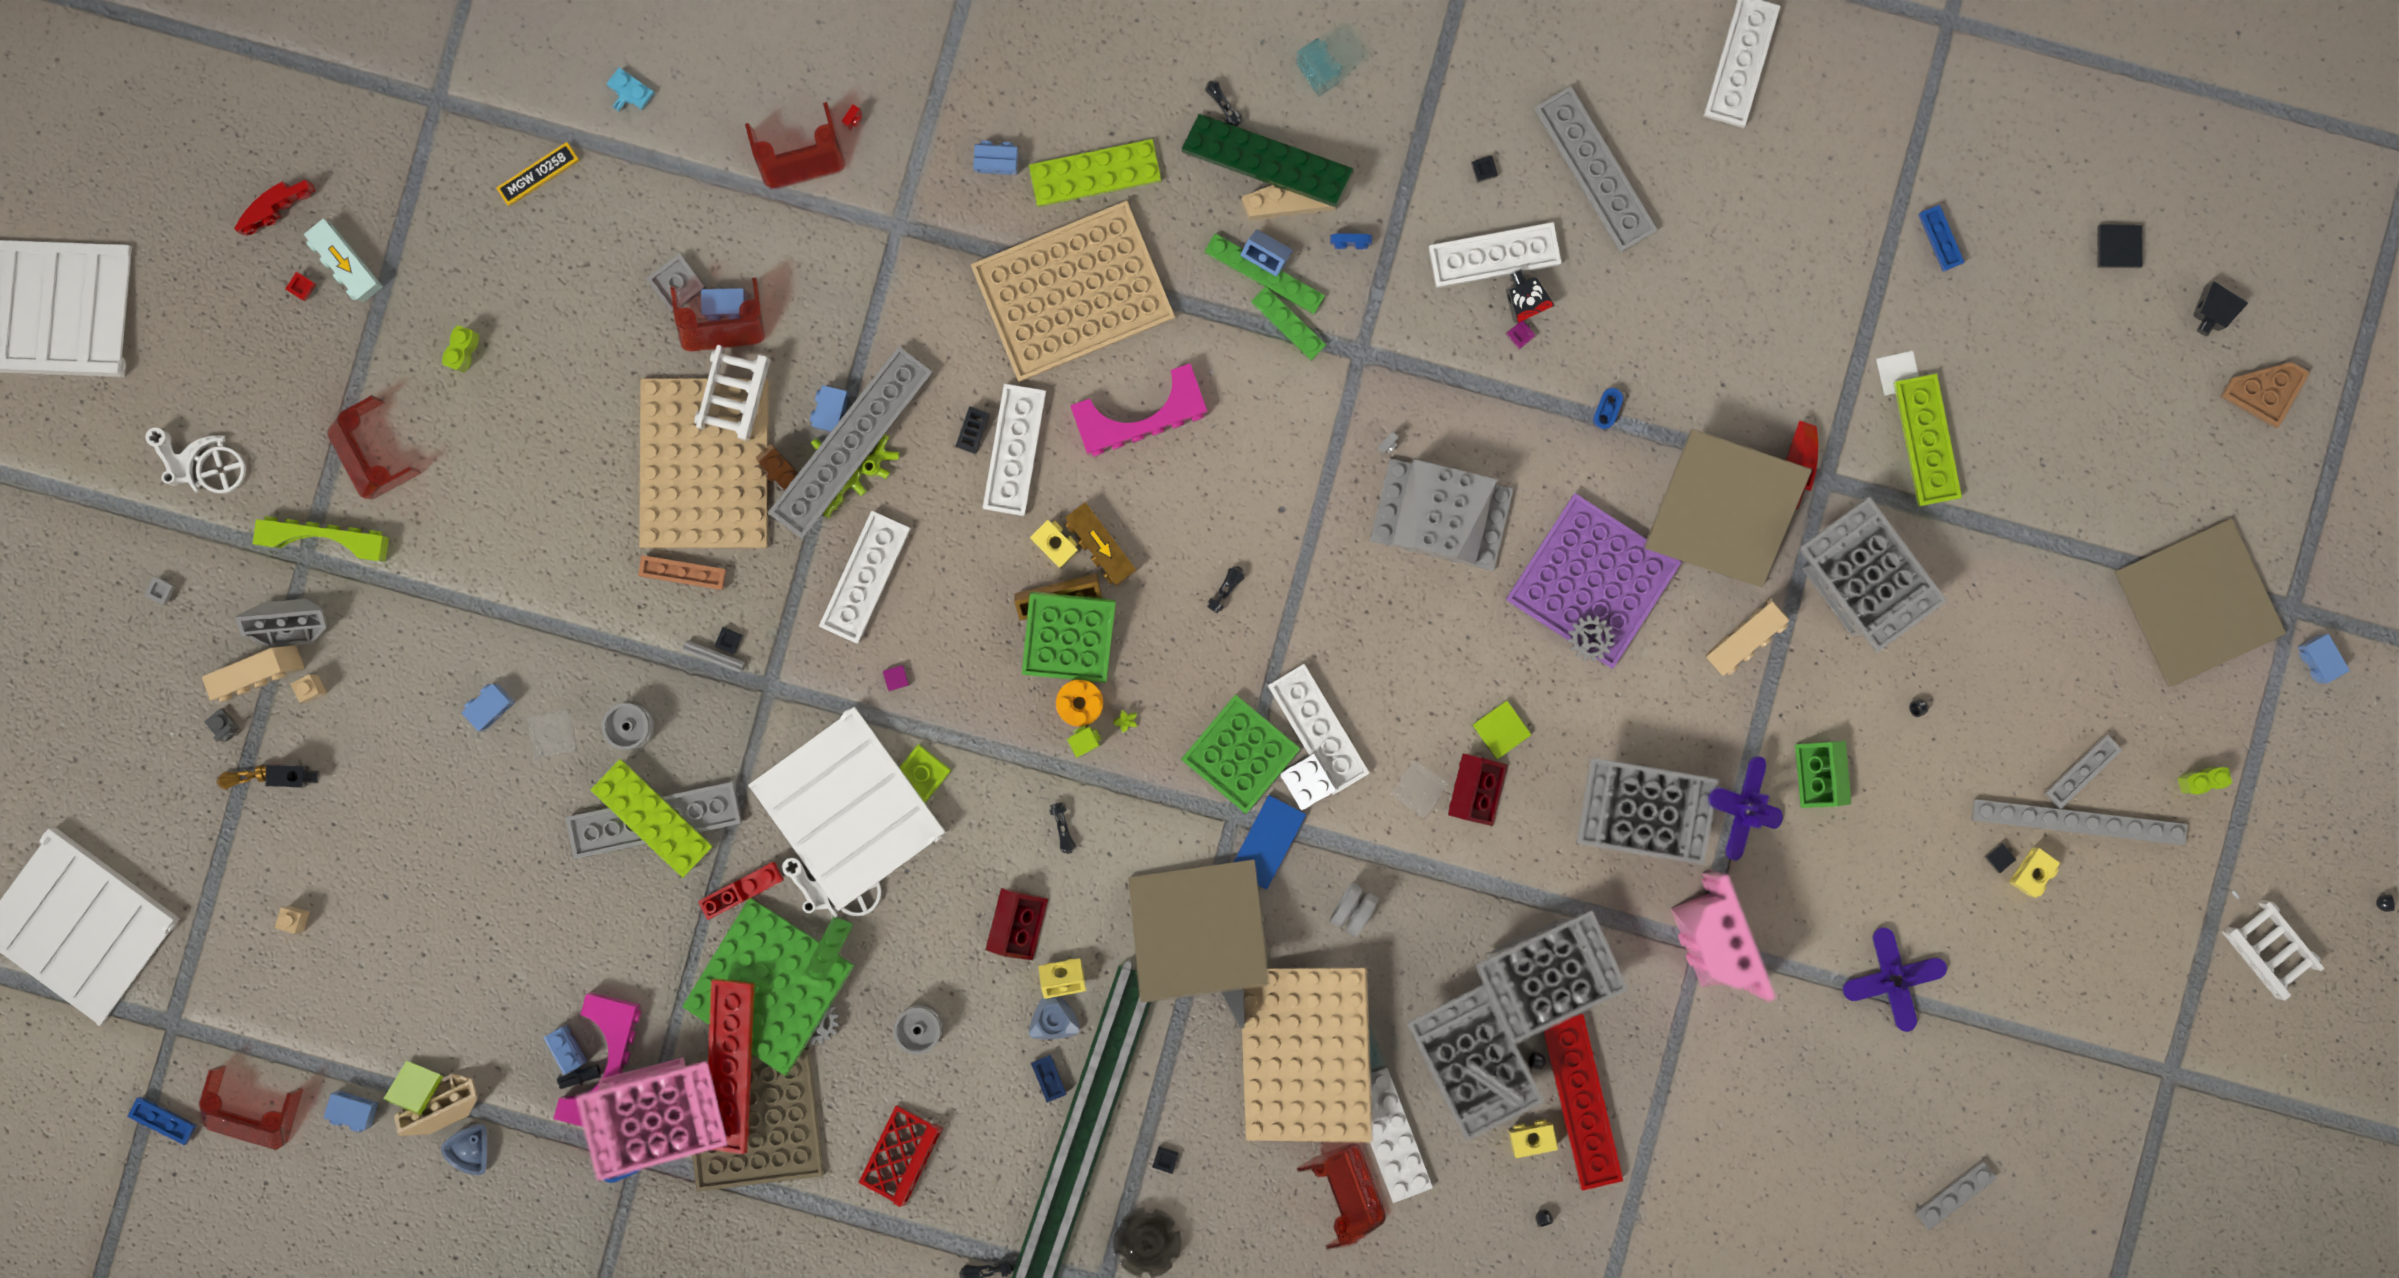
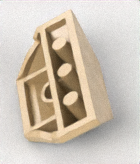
M450 1074L442 1078L421 1115L401 1108L400 1112L395 1114L394 1119L398 1135L432 1134L469 1116L478 1099L474 1080L456 1074Z

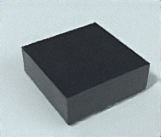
M1492 155L1471 162L1477 183L1498 177Z
M722 627L714 646L735 655L743 635Z
M2003 843L1997 845L1984 856L1998 873H2001L2016 861L2015 857Z
M1159 1146L1152 1168L1173 1174L1179 1152Z

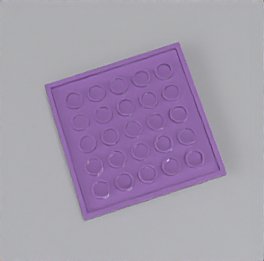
M1574 493L1505 600L1566 640L1572 639L1568 631H1574L1571 625L1573 623L1579 625V618L1586 621V616L1590 615L1591 620L1595 616H1599V622L1606 620L1605 627H1612L1609 634L1615 635L1614 638H1610V642L1614 643V646L1607 647L1610 653L1606 654L1603 652V659H1599L1598 656H1596V659L1613 669L1682 562L1678 559L1645 549L1646 539ZM1588 624L1583 627L1587 630H1592L1596 625ZM1602 632V633H1601V641L1604 642V641H1605V637H1604V633ZM1594 634L1587 635V637L1589 638L1587 642L1595 643V640L1593 639ZM1577 635L1578 645L1581 644V637ZM1590 647L1586 652L1595 653L1599 650Z

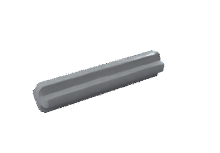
M686 641L683 646L684 652L734 671L741 672L744 667L743 661L694 642Z
M1469 1062L1466 1066L1465 1071L1513 1105L1519 1106L1523 1101V1096L1475 1063Z

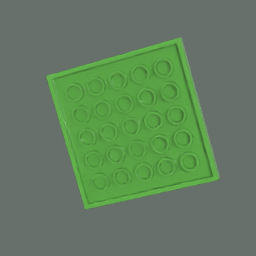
M750 898L745 903L682 1007L710 1025L711 980L716 978L754 983L752 1054L784 1076H788L855 965L838 955L821 989L801 981L802 975L820 942L763 904Z

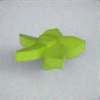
M1121 710L1120 717L1116 718L1113 724L1120 726L1122 733L1128 730V726L1137 727L1134 721L1137 712L1127 715L1126 711Z

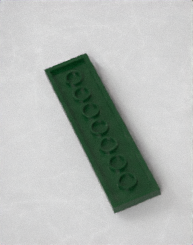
M1198 114L1181 148L1184 154L1335 208L1338 207L1354 173V168L1202 114Z

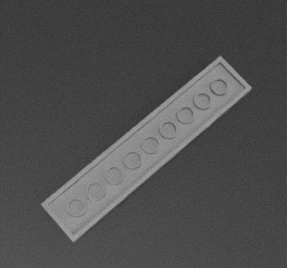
M898 346L769 510L768 514L803 540L933 372Z

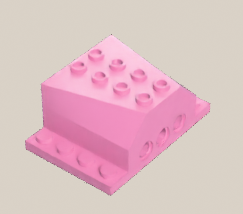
M1712 870L1702 873L1704 879H1702L1703 886L1710 893L1671 908L1680 931L1678 939L1681 945L1687 949L1688 954H1685L1687 962L1690 966L1694 967L1701 988L1711 985H1727L1738 989L1744 988L1745 991L1748 990L1749 993L1765 1001L1776 999L1728 875Z
M684 1057L599 1079V1090L577 1095L597 1181L727 1145L707 1061L686 1066Z

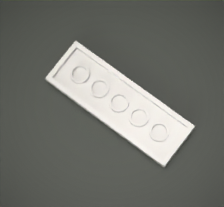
M1737 0L1704 111V117L1741 128L1746 126L1780 10L1779 5L1762 0Z
M1554 222L1428 246L1436 288L1510 275L1519 269L1526 272L1562 264Z
M1004 384L983 510L1025 516L1046 391Z
M871 511L819 627L859 644L911 528Z
M1305 664L1268 685L1309 756L1317 752L1337 785L1338 790L1333 792V795L1370 774Z
M1384 1067L1370 1073L1373 1141L1370 1144L1392 1202L1396 1203L1430 1190L1433 1187L1388 1068Z

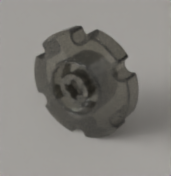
M1144 1207L1138 1208L1125 1215L1122 1219L1125 1226L1116 1228L1113 1239L1114 1253L1116 1255L1120 1254L1123 1257L1120 1260V1265L1128 1273L1137 1277H1141L1144 1272L1149 1273L1150 1278L1158 1277L1168 1272L1173 1267V1263L1170 1260L1174 1257L1179 1258L1182 1247L1181 1232L1172 1229L1175 1225V1220L1169 1214L1157 1208H1154L1152 1213H1147ZM1151 1239V1245L1144 1246V1240Z

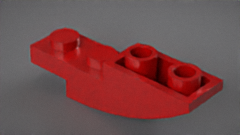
M303 180L291 187L283 181L262 193L245 210L234 227L235 231L242 235L250 236L263 226L267 227L275 224L276 220L282 217L279 209H287L292 206L291 203L297 200L308 199L312 193L316 192L313 184Z
M1800 420L1786 460L1808 467L1812 471L1796 509H1799L1804 491L1812 490L1819 451L1817 426Z
M774 861L703 898L698 903L706 919L710 920L784 881Z

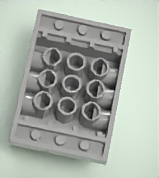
M1389 459L1370 542L1494 571L1513 488L1497 485V479L1415 459L1411 464Z
M1870 497L1863 500L1798 548L1809 562V564L1801 569L1850 635H1863L1875 652L1882 650L1947 602Z
M1590 758L1576 843L1704 865L1714 810L1709 804V794L1712 789L1718 787L1719 780L1630 763Z
M1592 910L1573 919L1554 921L1486 953L1485 956L1488 959L1475 964L1512 1045L1628 990Z
M1484 984L1407 1022L1423 1060L1466 1141L1544 1102L1516 1045L1510 1043ZM1468 1063H1475L1523 1096L1521 1104L1519 1106L1513 1105L1465 1071Z

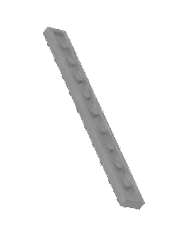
M1973 799L1971 820L2178 845H2185L2187 824Z

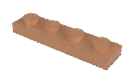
M641 555L638 576L723 590L727 569Z

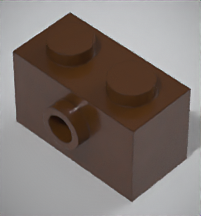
M772 443L755 457L758 463L766 470L764 475L772 483L776 481L784 490L787 489L799 473Z

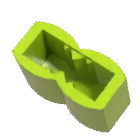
M457 325L451 332L450 345L443 353L442 365L465 373L471 364V353L478 346L479 334Z
M2207 767L2200 772L2182 774L2178 777L2181 793L2203 794L2211 789H2223L2230 786L2232 779L2229 768Z

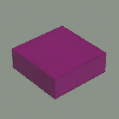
M1524 320L1506 333L1519 350L1536 336Z
M904 665L882 671L888 692L909 686Z

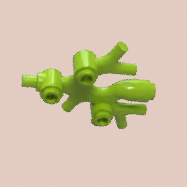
M884 435L881 438L874 452L867 456L822 516L830 519L833 510H837V507L842 504L843 494L847 489H854L861 497L866 494L867 490L861 485L859 480L863 473L869 477L878 475L885 479L888 478L890 471L881 468V461L899 460V452L885 450L889 436ZM818 438L811 442L816 450L822 444ZM868 464H873L872 470H867Z

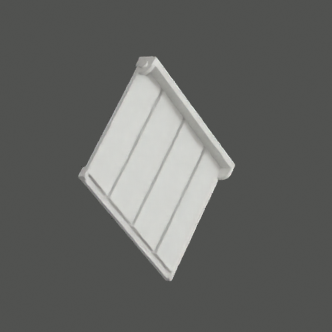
M0 240V373L125 377L126 362L122 357L132 247L130 245Z
M856 707L846 710L838 721L748 785L834 904L837 911L843 909L934 841L937 842L942 839V836L946 834V831Z
M49 828L40 839V847L0 900V953L96 1022L98 1026H102L163 940L175 928L180 918L59 829Z

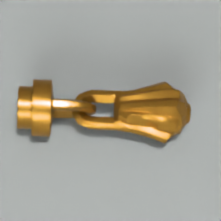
M258 765L255 767L254 772H223L219 775L217 784L220 788L227 790L234 785L249 782L252 778H257L259 782H264L266 779V766ZM245 775L246 779L240 780V776Z

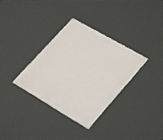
M1913 351L1876 359L1884 396L1895 393L1893 382L1919 377Z

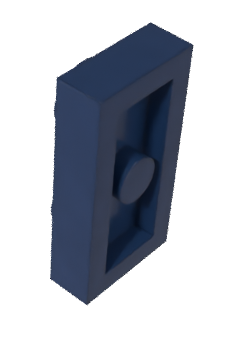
M1051 1054L1031 1062L1047 1103L1067 1095Z

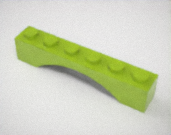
M264 516V520L256 519L252 543L254 545L283 548L289 543L300 539L325 537L341 543L359 559L386 562L389 537L382 536L381 531L369 530V534L361 533V529L348 527V531L340 530V526L327 524V528H320L319 523L306 522L305 526L298 525V520L285 519V523L277 522L278 518Z

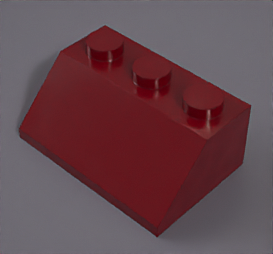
M1462 753L1452 799L1449 804L1448 816L1493 826L1508 764Z
M1001 888L985 950L1004 957L1033 961L1048 898Z

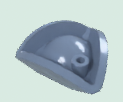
M1061 996L1047 999L1043 997L1033 1014L1029 1035L1033 1039H1060L1077 1035L1080 1027L1073 1010Z
M477 1124L463 1129L448 1138L441 1146V1153L446 1161L464 1173L472 1175L484 1174L487 1163L486 1126Z

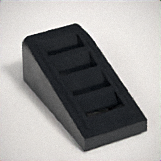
M969 406L955 447L976 454L990 414ZM972 415L983 418L982 422L972 419ZM969 423L980 426L979 430L969 427ZM966 431L977 434L976 438L965 435ZM963 439H966L968 441L974 442V445L970 446L968 444L962 443Z

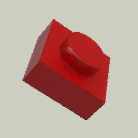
M852 104L841 122L844 127L851 131L853 127H857L860 124L863 113L860 108Z
M295 272L285 290L306 302L317 284L302 274Z

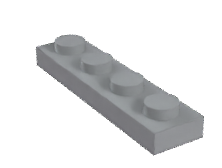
M2104 735L2052 784L2044 794L2061 809L2106 767L2122 749L2109 735Z
M1981 1160L1915 1210L1914 1213L1924 1226L1931 1230L1997 1178L1985 1162Z

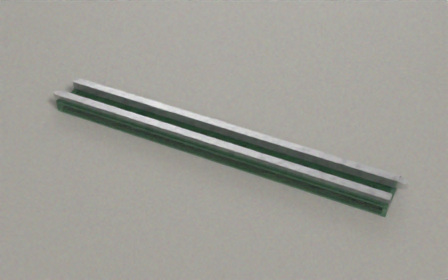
M1129 960L1125 962L1124 966H1118L1011 1278H1057L1151 1001L1141 1003L1138 973L1131 969V962Z

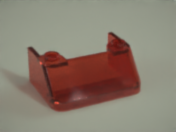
M827 102L823 103L828 124L821 125L815 130L814 138L816 144L775 155L772 145L766 141L758 142L755 130L749 123L745 124L752 154L766 187L771 190H777L843 171L846 161L833 112Z
M756 277L752 278L755 299L746 300L740 305V318L697 323L696 314L692 309L687 307L680 308L678 290L675 287H670L674 319L681 347L688 352L716 349L717 345L731 348L760 344L765 338V327L758 279Z
M372 395L343 410L330 425L327 432L358 494L368 500L375 499L422 474L419 469L410 466L392 476L384 466L376 465L370 467L352 431L359 426L360 416L384 404L383 399Z
M221 1065L209 1069L199 1101L203 1124L207 1130L270 1149H279L286 1145L303 1092L302 1088L287 1093L282 1112L269 1111L259 1121L221 1109L222 1099L218 1092L226 1066Z
M1347 1144L1315 1156L1297 1168L1298 1172L1312 1170L1319 1178L1327 1176L1341 1215L1334 1222V1231L1337 1238L1325 1245L1327 1250L1353 1245L1384 1224L1386 1213L1359 1144Z

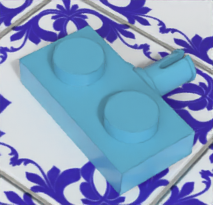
M618 68L606 83L619 96L612 105L618 112H620L626 102L643 110L654 95L651 89L621 68Z

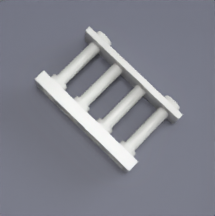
M717 345L716 350L713 349L710 361L712 366L701 409L696 412L694 423H696V428L704 430L705 425L709 424L736 431V434H738L737 438L749 442L770 359L758 355L757 360L750 361L724 354L725 348ZM721 363L751 369L754 372L752 380L747 382L719 375ZM716 383L746 390L748 393L747 401L739 402L713 395ZM711 403L740 410L743 413L742 420L736 423L708 416Z
M2260 900L2258 904L2263 909L2261 913L2241 929L2227 927L2222 933L2276 999L2285 1001L2291 996L2287 991L2288 985L2310 967L2322 971L2324 967L2320 964L2321 959L2319 956L2307 948L2280 915L2279 907L2272 901ZM2270 917L2277 927L2254 946L2250 945L2246 940L2247 935ZM2284 934L2291 944L2269 962H2264L2260 958V952ZM2297 950L2304 961L2282 979L2277 978L2273 973L2275 971L2274 968Z

